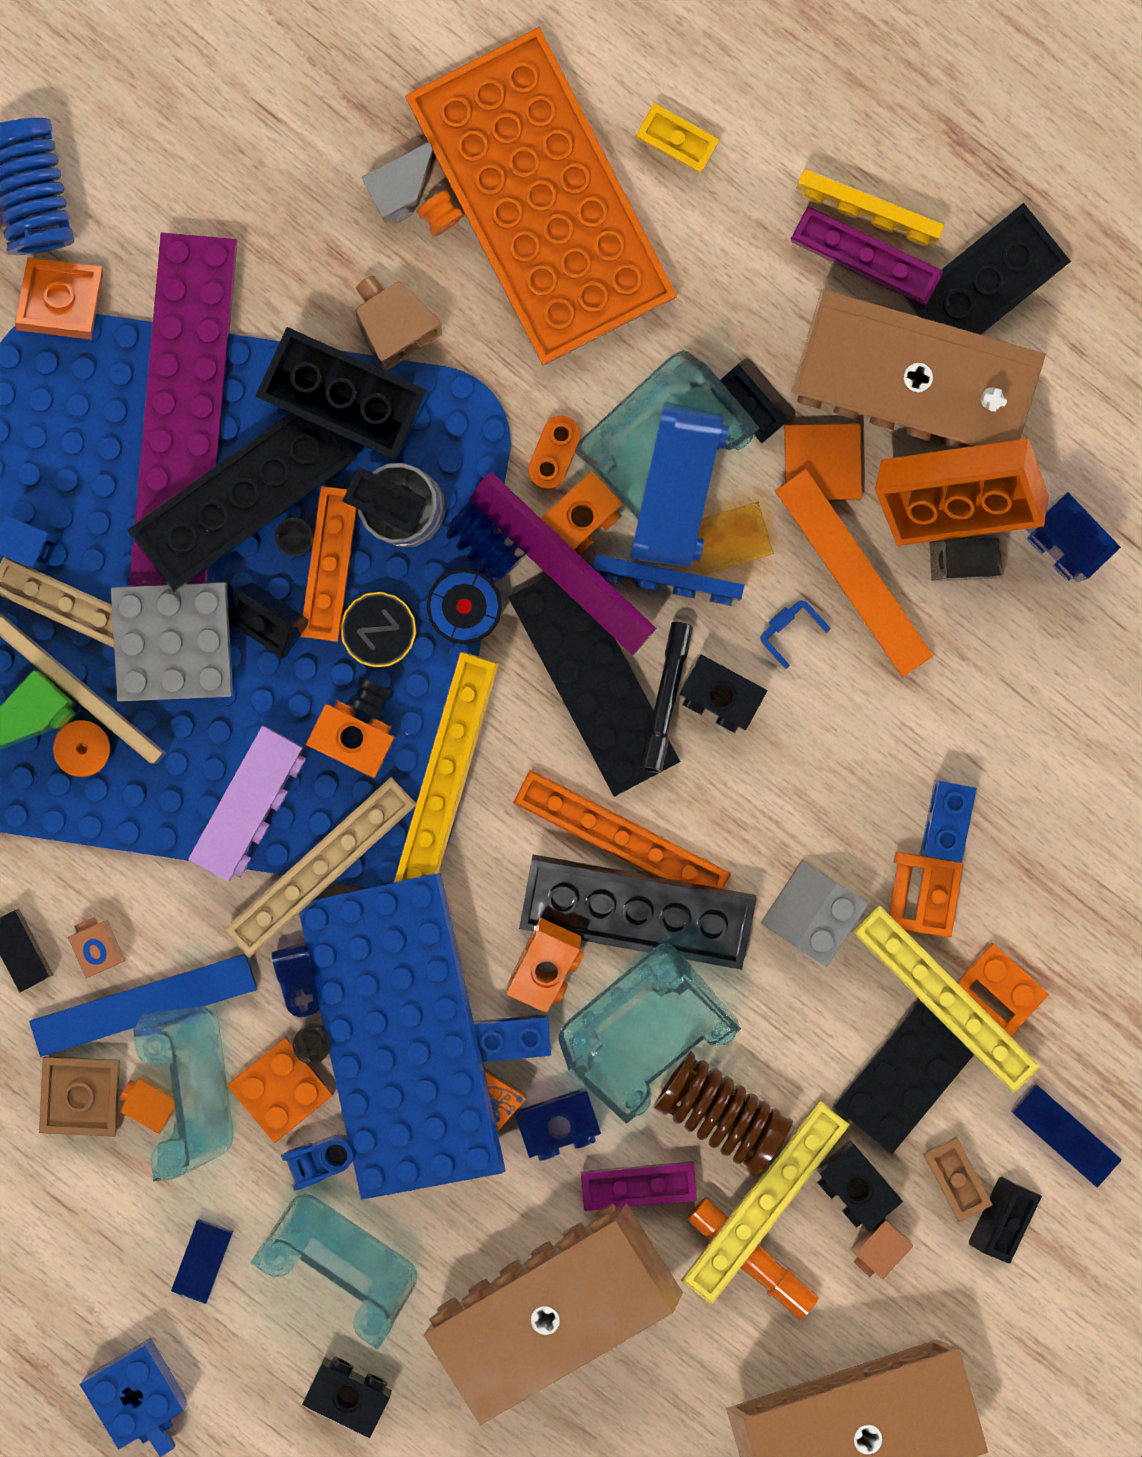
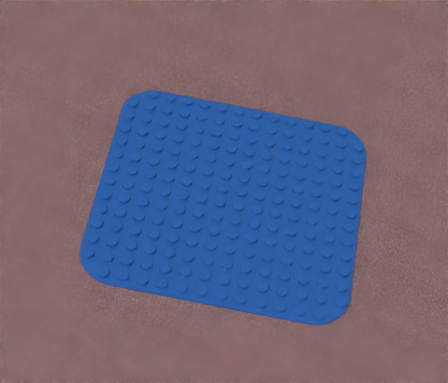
M96 314L92 340L18 331L14 327L0 343V521L2 522L4 516L7 515L58 536L59 539L45 572L37 571L112 605L111 587L129 586L133 538L128 533V529L135 524L153 322ZM229 334L218 464L290 413L255 397L280 341ZM342 351L378 367L373 355ZM407 360L401 361L386 372L426 389L428 396L396 460L343 437L358 458L354 463L322 485L347 490L358 466L372 473L386 464L404 463L428 474L439 484L444 494L446 515L441 529L431 540L417 547L401 548L376 538L365 528L357 509L342 619L352 602L367 593L384 592L391 594L408 605L416 623L415 641L412 649L404 659L391 666L375 668L357 661L348 653L342 642L341 628L339 642L299 637L287 657L282 659L229 623L233 696L117 702L115 652L113 647L0 596L1 614L166 752L159 763H149L78 703L73 708L77 714L69 723L85 720L97 724L104 730L110 743V755L107 763L99 772L88 777H76L63 771L57 764L53 753L54 740L61 730L60 728L0 750V832L190 861L188 858L262 726H267L303 746L305 749L301 756L307 759L298 776L294 778L290 775L283 789L288 791V794L279 810L271 809L264 822L270 826L259 845L253 842L246 854L251 857L246 868L247 870L280 875L286 874L391 777L417 804L460 652H466L475 656H479L481 641L460 644L450 642L438 634L429 621L426 606L429 591L437 579L449 571L463 568L476 570L491 579L498 527L473 505L469 498L482 480L491 472L504 484L506 480L510 453V430L505 412L492 391L474 376L456 368ZM321 486L208 568L207 583L227 582L228 612L236 589L254 583L303 616ZM0 555V564L4 557L2 555ZM0 637V706L33 670L41 671L2 637ZM360 676L394 691L392 698L386 700L383 706L385 713L382 719L347 704L350 697L357 693V681ZM338 700L356 709L355 717L366 723L373 717L391 726L389 734L396 738L376 778L368 776L306 745L325 704L335 706ZM351 726L344 731L342 739L348 748L355 749L361 745L363 734L359 728ZM415 807L335 879L333 883L366 888L394 883Z

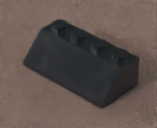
M286 327L255 397L396 460L417 421L428 392L420 386Z

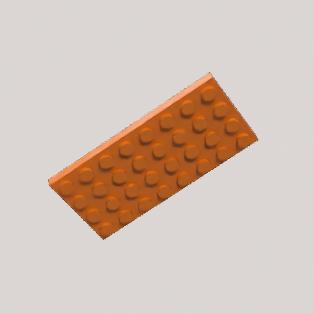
M540 27L405 95L420 128L430 143L441 169L542 366L677 298V294Z

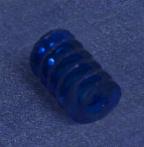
M473 499L451 520L446 538L452 540L460 536L456 548L462 551L471 547L467 559L472 562L482 558L478 570L484 572L492 568L489 581L494 583L505 578L529 552L517 556L516 551L520 543L516 541L506 545L505 541L509 532L506 530L496 535L494 531L498 521L493 520L485 524L483 521L488 511L483 509L474 513L473 508L477 500Z

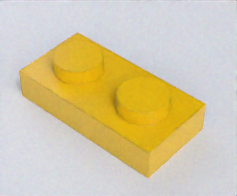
M653 103L635 135L636 139L700 175L720 140L656 103Z

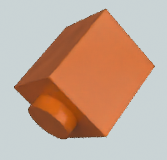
M142 1075L138 1078L137 1082L130 1079L119 1099L125 1103L120 1112L160 1134L182 1097Z

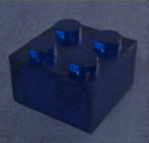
M1069 492L1058 496L1047 506L1043 527L1026 529L1030 533L1027 537L1029 543L1039 553L1043 554L1046 551L1056 561L1053 564L1054 569L1066 581L1073 579L1075 582L1089 579L1121 548Z

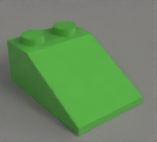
M33 670L0 706V750L54 729L56 730L57 728L62 730L77 714L73 708L78 702L42 671Z

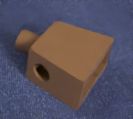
M369 276L356 286V290L365 301L355 310L356 320L380 369L384 371L389 370L442 335L441 321L402 282H396L384 290L375 276Z

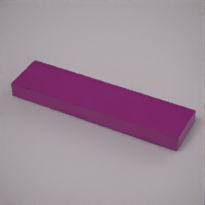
M807 206L791 237L792 243L924 307L927 306L943 275L942 270L810 206Z

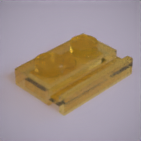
M759 502L701 519L698 538L704 539L700 561H697L701 576L774 554Z

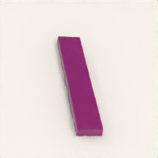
M492 472L482 480L469 498V501L629 653L634 655L657 628Z

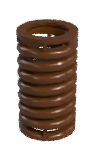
M692 1051L688 1052L677 1066L653 1105V1108L663 1115L669 1113L673 1115V1121L680 1124L699 1100L684 1125L685 1130L688 1132H693L704 1115L711 1108L697 1131L696 1135L700 1140H705L716 1123L725 1113L717 1129L709 1139L708 1143L712 1148H717L721 1144L728 1131L737 1121L731 1134L721 1147L720 1152L724 1156H729L733 1152L743 1135L750 1128L733 1156V1162L736 1164L743 1162L747 1166V1171L755 1177L764 1170L774 1157L793 1124V1120L791 1118H784L778 1109L773 1108L770 1110L771 1107L766 1101L758 1102L759 1099L754 1093L746 1094L747 1091L744 1086H734L732 1078H722V1072L717 1068L709 1071L708 1062L705 1060L697 1062ZM685 1095V1097H684V1099H683L681 1105H680V1106H677V1103H678V1102L683 1098V1096ZM761 1139L758 1148L755 1149L754 1146H755V1145L759 1142V1140Z

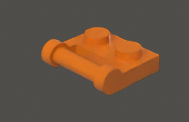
M895 852L893 863H896L897 867L889 915L904 930L952 937L963 863ZM912 866L920 867L923 869L915 919L904 918Z
M993 943L984 950L956 981L1011 1037L1049 995ZM975 980L980 982L1013 1013L1007 1021L970 989Z

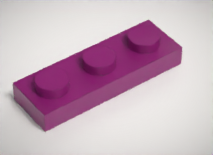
M693 1161L581 1171L584 1211L601 1210L612 1203L617 1208L626 1202L629 1207L697 1201Z

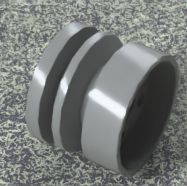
M404 463L386 464L374 470L372 473L429 499V502L413 535L358 509V514L365 528L376 538L401 548L417 547L431 540L441 529L446 515L445 497L439 484L425 472Z

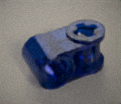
M308 942L273 951L271 953L272 962L288 1011L299 1018L317 1013L320 1009L319 994L314 975L317 974L310 958ZM301 989H303L305 995L311 994L313 997V1001L307 1005L308 1010H305L304 1005L296 1004L295 998L301 996Z

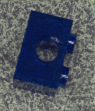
M587 1087L515 1111V1117L529 1158L538 1156L539 1161L559 1155V1148L574 1144L575 1149L596 1142L595 1136L601 1134V1128ZM557 1116L565 1117L570 1123L569 1131L564 1135L553 1134L548 1127L552 1118Z

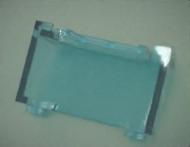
M679 351L669 357L579 441L575 449L576 455L611 490L637 521L639 519L664 401L723 414L722 425L729 426L725 445L727 450H740L751 442L753 434L760 429L707 364L688 351Z
M663 943L649 952L570 1018L560 1030L558 1040L568 1070L627 1124L649 1108L652 1096L649 1085L703 1039L711 1046L725 1045L735 1037L736 1033L741 1030L737 1018L684 956L671 943Z
M206 1007L142 1013L133 1030L138 1057L148 1065H169L177 1120L174 1123L172 1136L166 1141L159 1142L151 1155L154 1182L178 1178L224 1155L232 1145L234 1132L220 1026L216 1014Z
M302 1194L295 1197L267 1235L250 1263L273 1277H281L288 1274L299 1259L363 1302L355 1314L353 1327L356 1334L362 1340L378 1350L417 1283L415 1266L408 1259L317 1197L310 1194Z

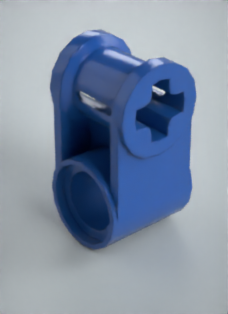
M337 1134L314 1143L298 1146L282 1153L280 1156L282 1161H287L294 1179L292 1187L295 1191L316 1184L327 1177L348 1169L353 1162L354 1150L350 1142H348L347 1135ZM335 1144L344 1147L347 1151V1160L340 1163L332 1160L328 1152L329 1147Z

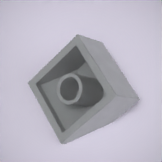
M802 860L761 924L827 967L869 904Z

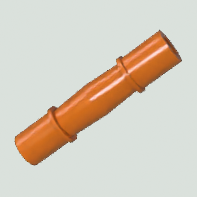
M704 1197L693 1208L686 1220L711 1241L729 1217L709 1199ZM759 1244L741 1266L743 1271L768 1290L767 1295L773 1296L799 1320L811 1311L819 1299L812 1290L792 1274L791 1269L787 1268L785 1270Z

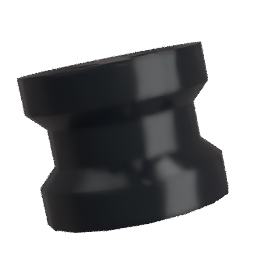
M360 676L357 681V693L350 697L347 704L382 719L385 713L383 706L386 700L392 698L394 691Z

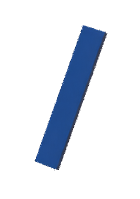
M245 954L32 1019L29 1022L39 1055L42 1057L246 994L258 988L249 959Z

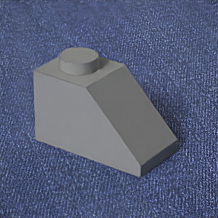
M429 142L362 176L363 182L384 223L392 220L396 224L414 214L412 209L419 204L434 156Z

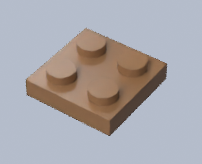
M44 1056L42 1059L39 1133L115 1137L117 1135L120 1060Z

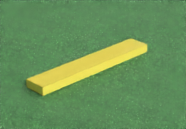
M880 905L852 931L1012 1093H1015L1040 1068L1026 1051Z
M818 1101L680 1281L712 1305L850 1124L823 1102Z

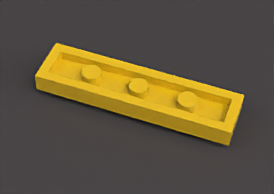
M803 169L796 189L803 191L801 196L806 200L817 204H822L823 200L838 205L836 210L846 216L857 218L859 214L873 219L871 223L873 226L887 232H892L895 228L908 233L906 237L908 240L922 246H928L929 242L936 244L945 226L942 223L806 169Z

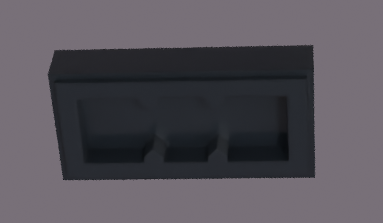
M358 466L342 502L413 535L429 499Z

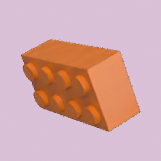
M1029 438L882 459L875 486L876 494L897 546L1043 527L1049 499Z

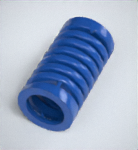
M23 118L0 123V211L3 212L0 219L3 226L7 227L3 234L4 238L10 241L7 242L6 248L9 255L37 254L64 248L74 243L73 232L69 223V213L66 210H61L66 207L67 201L63 196H58L64 192V186L61 182H54L61 178V171L58 168H54L59 162L58 156L54 153H49L55 150L56 145L53 140H50L53 139L51 120L48 118ZM20 140H26V142L10 145ZM26 156V157L18 158V159H15V160H10V159L15 158V157ZM38 214L31 217H22L24 215ZM59 225L57 228L48 230H31Z

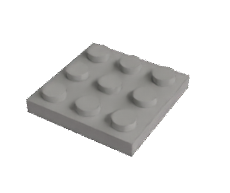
M227 582L187 583L174 593L167 584L111 587L117 702L233 696Z

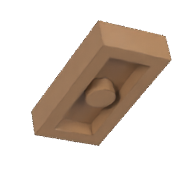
M956 1136L923 1153L958 1222L992 1206L983 1185Z

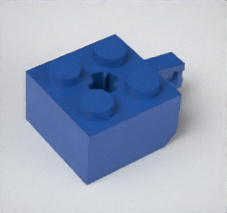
M151 1337L86 1375L79 1384L118 1450L138 1438L143 1444L150 1441L160 1457L173 1450L176 1446L167 1429L173 1426L170 1419L183 1412L188 1403L182 1389ZM130 1388L132 1391L139 1389L142 1392L139 1399L128 1396L127 1392Z

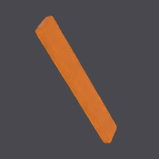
M804 469L775 489V493L901 677H904L932 658L934 655L809 472Z
M531 769L513 802L521 808L655 877L723 889L731 875L725 869Z

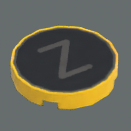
M384 592L367 593L354 600L345 611L340 626L342 642L348 653L361 664L375 668L391 666L404 659L412 649L416 636L415 618L408 605L398 597Z

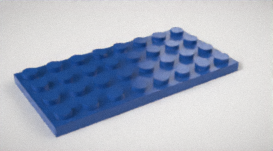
M436 873L312 900L299 912L348 1142H350L354 1150L353 1165L361 1200L505 1172L506 1168L442 874Z

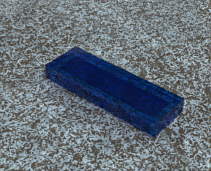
M1036 1083L1011 1111L1097 1188L1122 1161L1119 1156Z

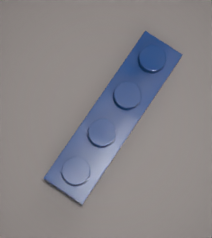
M595 554L593 568L607 582L620 584L622 577L637 580L635 587L658 591V586L663 585L673 587V595L695 599L696 592L711 595L709 602L732 606L733 600L740 601L742 599L744 584Z

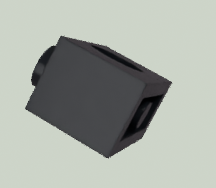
M701 654L678 695L685 698L682 703L683 706L700 715L706 709L718 716L716 724L736 733L738 727L742 730H747L768 690ZM717 685L728 687L732 694L730 703L724 707L716 706L710 698L712 689Z
M851 1140L817 1168L818 1173L822 1177L817 1183L831 1199L836 1195L840 1197L846 1204L842 1212L856 1228L863 1224L870 1231L903 1202L895 1190ZM857 1178L865 1180L867 1188L863 1195L852 1197L847 1194V1186L850 1181Z
M325 1357L302 1405L370 1438L390 1399L392 1390L386 1388L388 1383L378 1376L368 1373L364 1377L352 1371L354 1366L338 1357H333L332 1360ZM344 1386H352L358 1391L359 1399L351 1403L345 1402L340 1398L339 1390Z

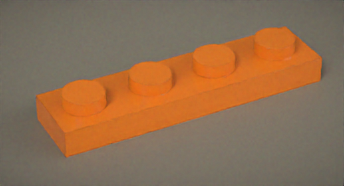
M321 486L303 616L309 621L300 637L339 642L357 508L342 502L347 491L346 489Z

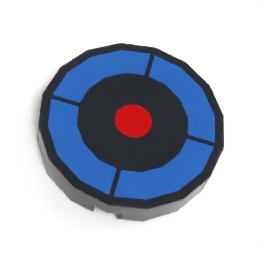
M463 568L449 571L437 579L429 591L426 607L429 621L438 634L450 642L470 644L481 641L493 632L500 621L502 602L500 592L490 578L479 571Z

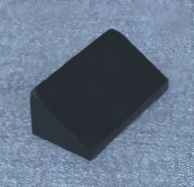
M749 358L738 363L713 386L761 444L796 414Z
M254 583L236 589L228 612L229 623L282 659L287 657L309 621Z
M20 909L0 918V956L20 993L54 974Z
M1000 1177L989 1197L992 1206L983 1210L969 1239V1244L986 1255L1010 1264L1042 1196L1006 1178Z

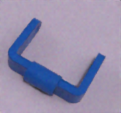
M806 601L796 602L789 610L784 607L769 621L771 626L760 636L761 643L785 669L790 665L767 639L776 631L779 633L795 618L794 615L799 610L804 608L826 633L830 630V627Z

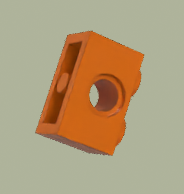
M591 470L541 519L573 550L582 555L595 542L590 536L602 526L607 531L621 518L622 515L618 510L622 507L623 503ZM586 507L592 512L593 521L589 526L578 527L572 522L571 514L576 508Z
M338 700L335 706L325 704L306 745L368 776L376 778L396 738L389 734L391 726L373 717L366 723L355 717L356 709ZM351 726L359 728L363 734L361 745L355 749L348 748L342 739L344 731Z
M540 918L508 981L506 995L548 1013L552 1003L559 1004L566 992L568 983L563 981L569 970L576 972L584 955V951L580 950L581 936ZM551 962L557 969L553 972H544L539 969L538 964Z

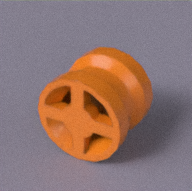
M447 190L427 200L416 211L421 219H426L429 223V231L433 237L444 233L464 217L461 210L454 208L451 204V196Z

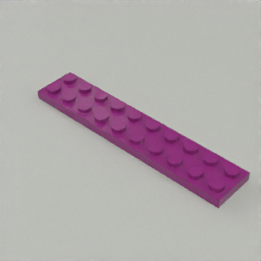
M161 232L135 524L218 465L237 239ZM133 540L129 586L167 584ZM208 568L188 583H207Z

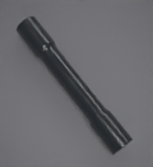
M671 622L665 649V662L651 727L646 736L640 768L645 771L662 773L669 742V728L683 664L687 658L693 626L687 623Z

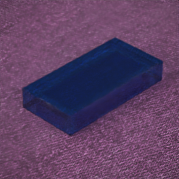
M197 1219L171 1292L207 1304L233 1231Z

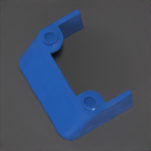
M664 401L630 558L691 567L692 560L700 561L704 539L698 538V532L717 448L725 449L729 426L722 425L723 414Z

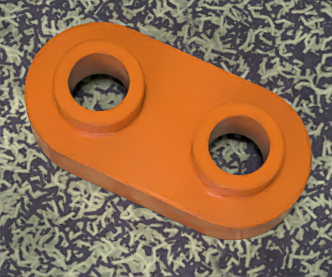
M556 416L551 418L543 428L528 469L531 481L541 489L548 490L558 487L567 474L580 440V430L573 419L567 416ZM565 428L569 433L568 438L565 441L556 440L554 437L556 429ZM551 463L555 468L554 473L548 477L543 476L540 472L542 464Z

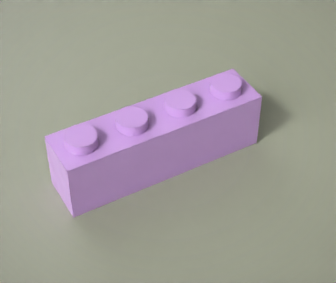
M262 726L188 860L226 881H231L234 875L241 878L251 860V857L246 855L253 842L259 845L270 826L264 822L270 810L278 811L288 794V791L283 789L290 775L296 778L307 758L301 756L305 748L267 726Z

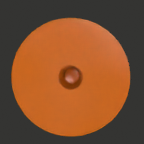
M79 720L68 723L58 732L53 744V753L57 764L63 771L76 777H88L99 772L107 763L110 755V743L104 730L97 724Z

